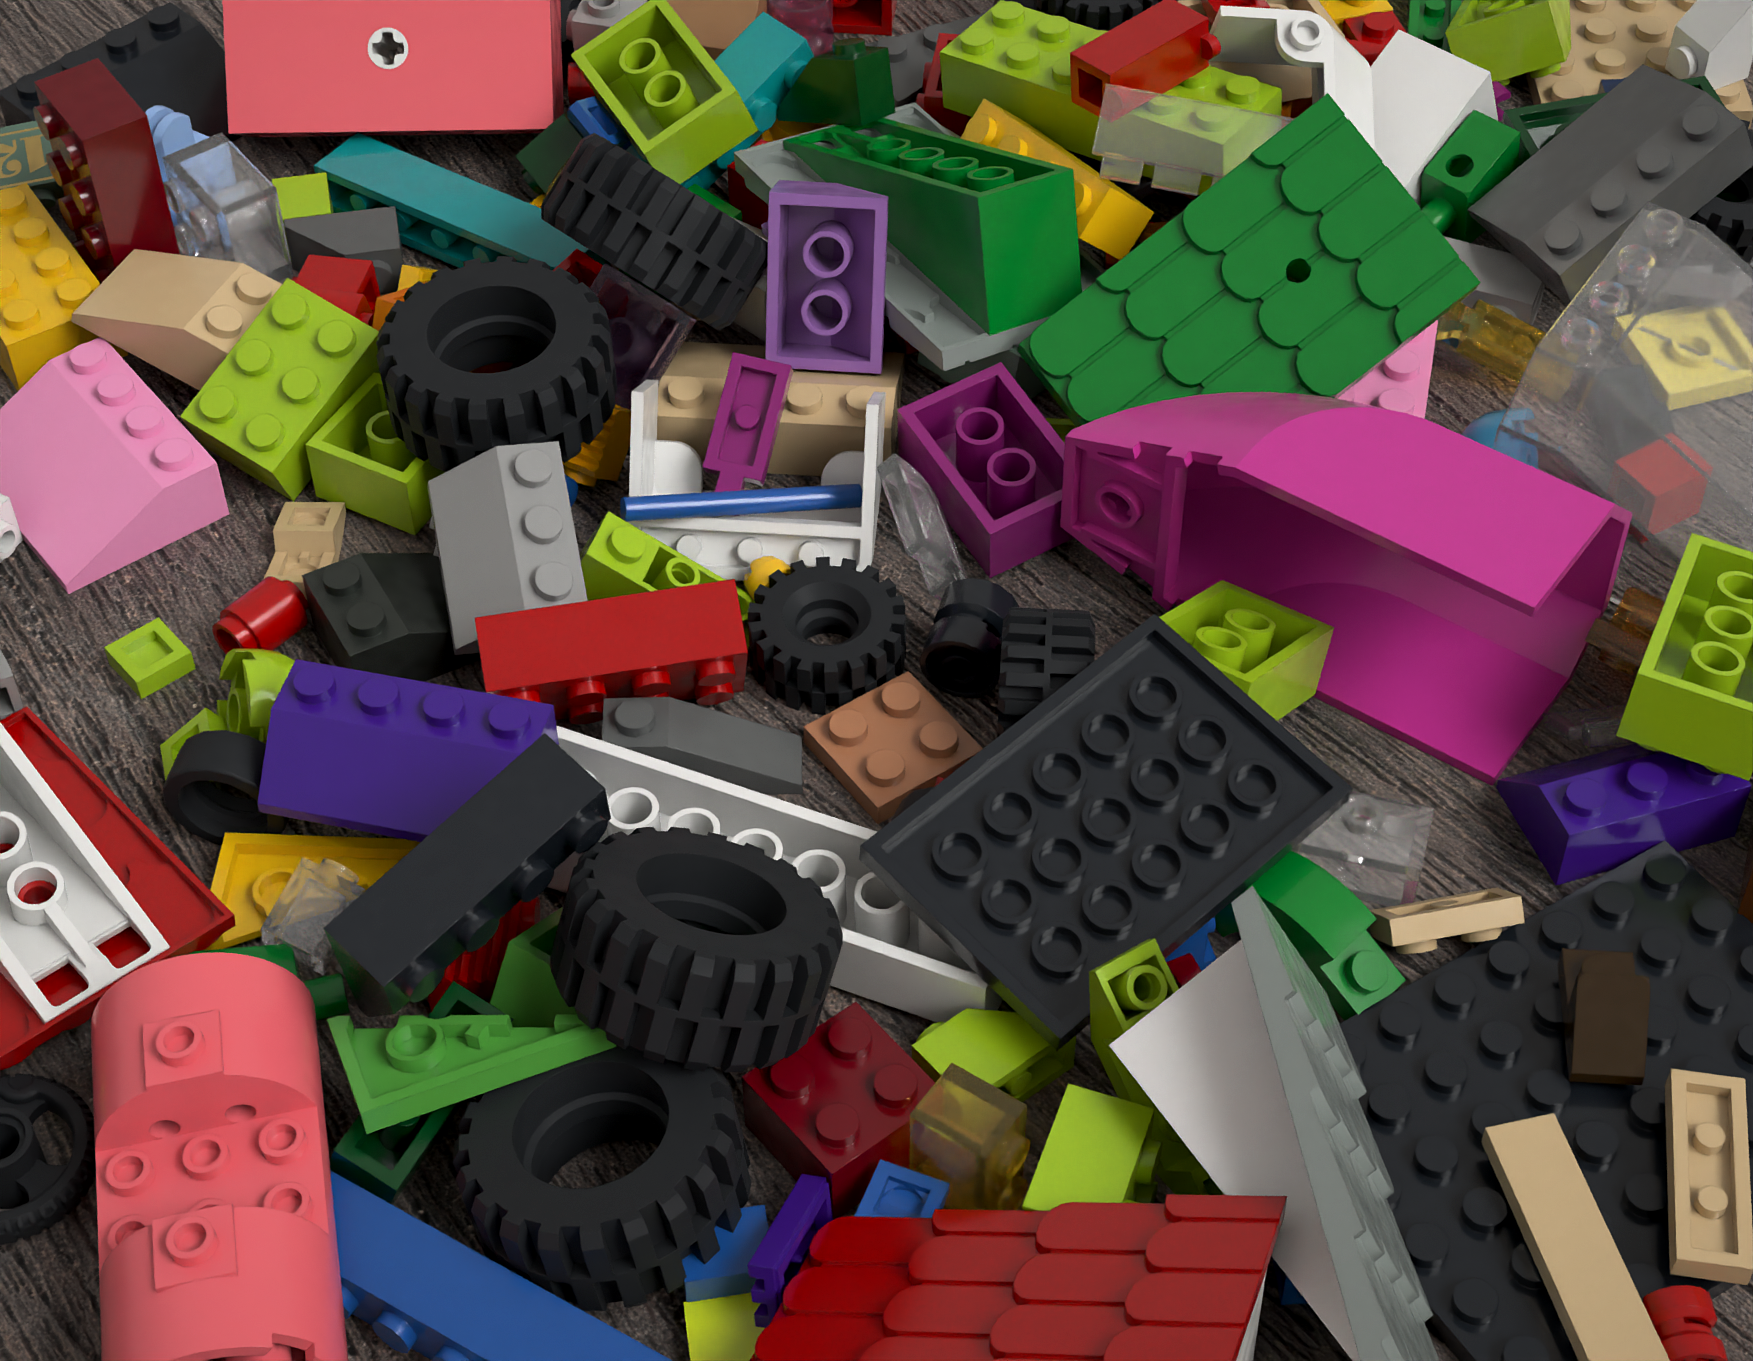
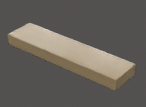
M1551 1113L1486 1127L1481 1141L1578 1361H1670L1555 1114Z

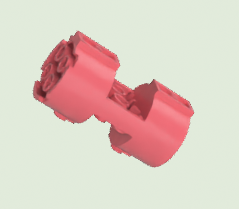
M223 952L176 956L146 965L126 975L101 997L91 1019L102 1361H349L316 1013L313 997L309 989L296 975L275 963L253 956Z

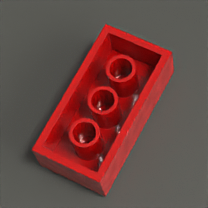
M735 579L475 617L486 693L554 705L556 720L569 718V722L572 724H590L603 720L604 698L672 697L682 701L696 699V702L700 705H714L729 701L734 697V693L744 691L748 649Z

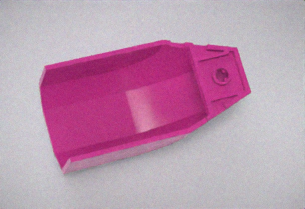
M1227 392L1181 397L1137 406L1101 417L1072 429L1065 436L1061 528L1121 575L1130 568L1153 587L1152 599L1167 611L1174 604L1179 606L1219 581L1224 580L1334 627L1316 693L1313 697L1491 786L1494 785L1569 685L1609 604L1633 514L1617 504L1421 417L1363 403L1323 396L1277 392Z

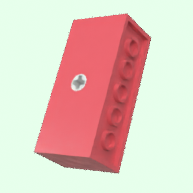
M222 0L228 134L246 137L353 136L357 132L365 136L540 134L564 114L560 0ZM399 44L404 45L403 54L395 55L394 60L389 58L390 50L398 49Z

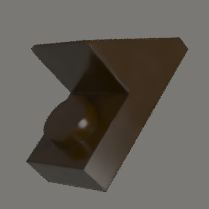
M1562 948L1557 967L1569 1081L1642 1085L1645 1078L1648 1034L1649 977L1636 975L1633 952Z

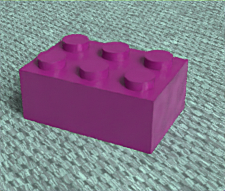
M1002 362L897 409L899 456L989 578L1074 538L1060 527L1065 443Z

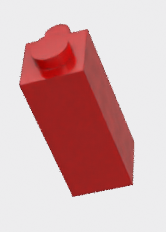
M1162 0L1070 53L1072 102L1112 124L1209 67V60L1221 52L1219 40L1209 33V18L1175 0Z

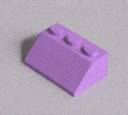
M779 180L769 191L766 360L791 365L792 369L882 373L889 196L839 183Z

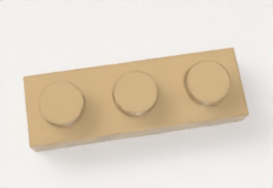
M1671 1068L1665 1083L1670 1274L1748 1285L1753 1274V1226L1745 1078Z

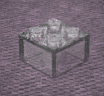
M222 132L162 157L168 180L163 182L168 204L176 214L178 224L174 226L178 247L184 255L244 263L277 282L294 275L276 187Z

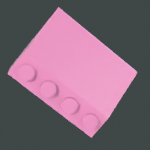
M101 337L78 345L74 349L49 360L0 409V494L10 497L23 540L68 594L229 515L217 462L115 349Z

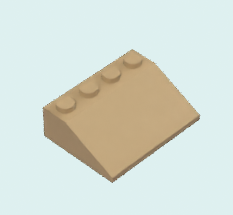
M679 341L660 377L658 387L657 440L679 441L691 446L698 453L702 464H704L733 352L765 359V346ZM883 352V369L881 374L793 369L767 473L822 476L826 464L835 455L844 451H864L866 404L873 392H886L882 480H892L898 427L897 409L900 408L905 353Z

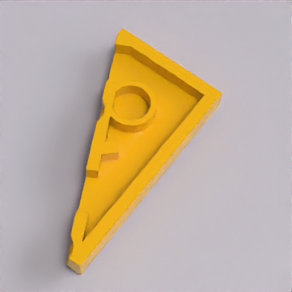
M225 832L210 891L235 915L236 926L224 932L216 942L204 950L225 949L347 908L420 842L396 838Z

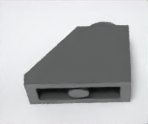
M395 206L284 219L294 270L300 272L308 255L373 261L380 294L393 293L398 290L404 260Z

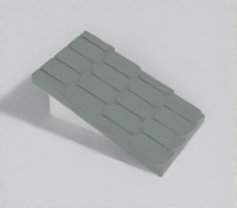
M1251 886L1231 902L1241 940L1109 1046L1224 1195L1287 1196L1284 1220L1271 1256L1352 1361H1440L1424 1323L1433 1316V1313L1387 1201V1198L1394 1193V1187L1358 1100L1367 1091L1327 993L1281 929V926L1265 903L1262 902L1254 887Z

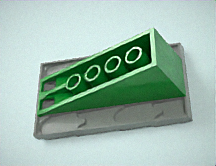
M915 102L896 107V113L863 126L834 124L734 152L736 172L744 177L745 186L768 205L769 191L779 180L839 183L889 196L884 315L889 318L890 328L943 371L965 365V361L971 363L1013 349V345L1018 347L1019 343L1031 335L1035 328L1095 282L1096 278L1105 272L1098 263L1079 248L1073 169L956 138Z

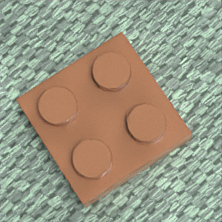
M909 671L804 726V744L877 824L894 816L901 801L914 790L934 787L937 777L947 778L983 749Z

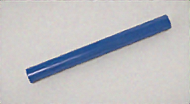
M860 484L622 497L620 513L623 520L631 522L860 508L862 506V489Z

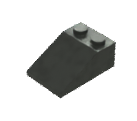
M359 553L302 575L313 627L336 666L426 682L481 660L480 653L454 655L439 557L434 556V553Z

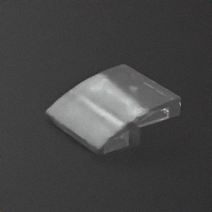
M894 453L877 467V471L906 554L918 561L929 594L941 601L946 587L956 580L968 577L939 499L922 475L908 462Z

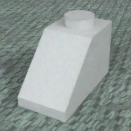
M1697 0L1675 25L1665 69L1678 80L1706 76L1714 90L1748 78L1753 60V0Z

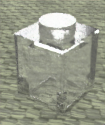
M302 857L261 927L263 944H286L292 947L298 963L324 976L335 957V953L323 928L365 892V888L357 885L359 877L347 867L333 860L324 858L319 865Z

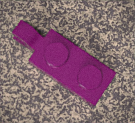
M733 352L703 464L705 472L719 475L714 492L744 490L746 482L764 486L793 375L791 365Z

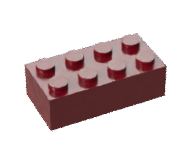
M99 58L35 81L34 84L40 105L33 108L34 116L43 136L50 140L53 152L46 154L47 164L57 184L62 186L65 197L58 199L59 208L68 227L75 232L77 240L71 242L72 246L100 284L134 249L180 255L150 125L145 112Z

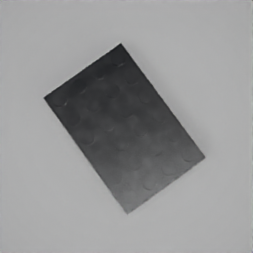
M1154 614L860 845L859 860L1040 1036L1058 1051L1090 1024L1089 971L1152 938L1156 939L1164 958H1167L1348 802L1353 788L1162 619Z

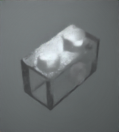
M1352 791L1348 802L1291 851L1300 854L1325 869L1360 900L1386 906L1415 902L1435 808L1411 804L1404 800L1388 799Z

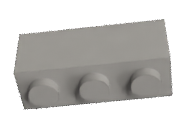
M559 441L495 446L428 481L427 489L454 655L480 653L475 617L588 601Z

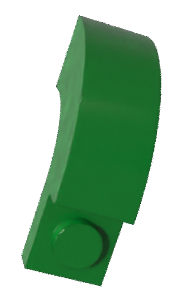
M1290 851L1251 885L1329 997L1331 1005L1344 1021L1356 1014L1359 1015L1366 1008L1388 997L1406 981L1366 930L1377 918L1352 891L1311 860L1294 851ZM1230 903L1215 916L1216 929L1222 937L1239 932L1232 904Z

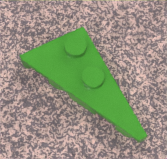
M556 1014L554 1027H512L510 1015H450L440 1019H431L423 1015H399L397 1025L394 1028H354L351 1016H335L327 1019L333 1042L366 1134L616 1047V1044L607 1040L606 1033L598 1027L591 1030L578 1019L577 1014Z

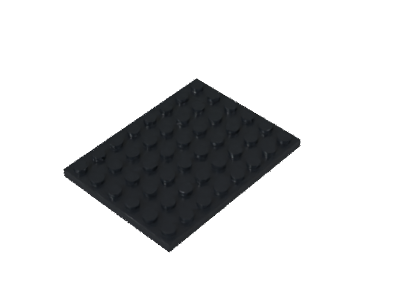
M1666 841L1659 843L1526 918L1525 923L1516 924L1501 932L1497 939L1485 941L1366 1008L1359 1015L1356 1014L1339 1024L1367 1091L1358 1100L1394 1187V1193L1387 1198V1201L1433 1313V1316L1426 1322L1459 1361H1578L1481 1141L1486 1127L1551 1113L1555 1114L1642 1302V1298L1647 1294L1670 1286L1691 1285L1701 1287L1708 1291L1711 1298L1714 1299L1736 1285L1735 1283L1670 1274L1665 1083L1671 1068L1745 1078L1753 1226V924L1744 915L1738 914V909ZM1562 948L1633 952L1636 975L1649 977L1648 1034L1645 1078L1642 1085L1569 1081L1557 967Z

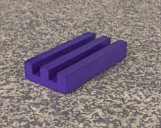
M801 1174L747 1265L749 1277L757 1278L751 1288L752 1302L760 1303L754 1313L756 1327L766 1328L770 1325L782 1303L785 1287L797 1275L809 1253L812 1238L819 1229L833 1220L829 1183H827L826 1177Z

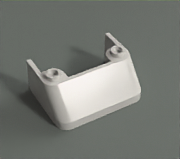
M1220 5L1209 33L1219 40L1221 52L1209 61L1311 68L1312 105L1328 93L1344 112V116L1353 123L1375 151L1372 72L1370 65L1323 17L1314 12L1303 10Z
M645 380L632 391L629 497L714 492L715 490H703V464L698 453L691 446L679 441L657 440L658 380ZM873 392L866 404L864 451H844L835 455L826 464L821 476V486L860 484L862 489V506L860 508L631 521L628 523L725 580L735 579L737 581H744V575L752 572L750 563L763 556H773L783 560L789 566L791 563L803 560L806 568L816 567V557H830V566H841L842 559L847 558L856 560V571L862 572L867 565L871 566L874 556L882 484L886 392Z

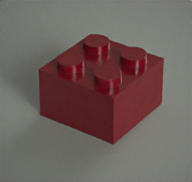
M854 1002L816 1027L815 1033L809 1037L807 1044L788 1058H783L776 1064L762 1069L755 1067L742 1076L745 1126L796 1181H798L801 1174L826 1177L827 1183H829L833 1220L841 1217L861 1202L880 1159L910 1169L946 1144L947 1094L857 1002Z

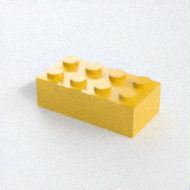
M27 183L0 190V366L17 391H19L49 360L74 349L78 345L99 337L71 322L72 313L100 285V282ZM108 342L121 357L128 355L127 351Z

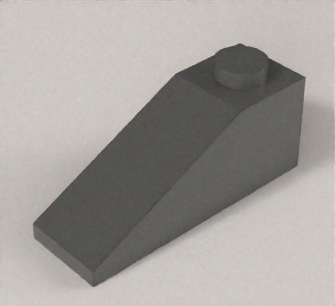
M672 697L604 698L602 741L765 795L803 794L802 736Z

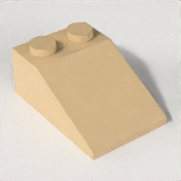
M134 249L72 313L71 322L200 391L282 284L240 262Z

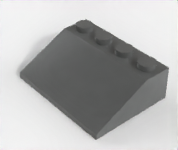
M1642 64L1468 208V212L1472 218L1571 309L1577 311L1753 166V149L1745 123L1706 91Z

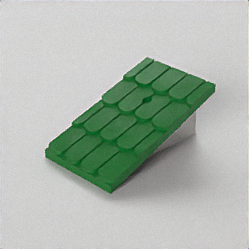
M1327 93L1255 149L1241 164L1189 203L1185 210L1096 278L1092 285L1035 328L1031 335L1019 343L1017 352L1076 428L1129 408L1194 395L1227 392H1277L1337 399L1475 291L1481 282L1465 262L1461 261L1457 252L1425 213L1423 214L1419 205L1390 169L1382 163V159L1353 123L1344 116V112Z

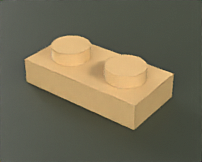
M1497 887L1370 910L1377 918L1370 925L1371 936L1390 946L1396 947V952L1399 954H1416L1432 951L1438 947L1437 939L1461 935V940L1464 942L1494 940L1502 932V927L1525 923L1522 897Z

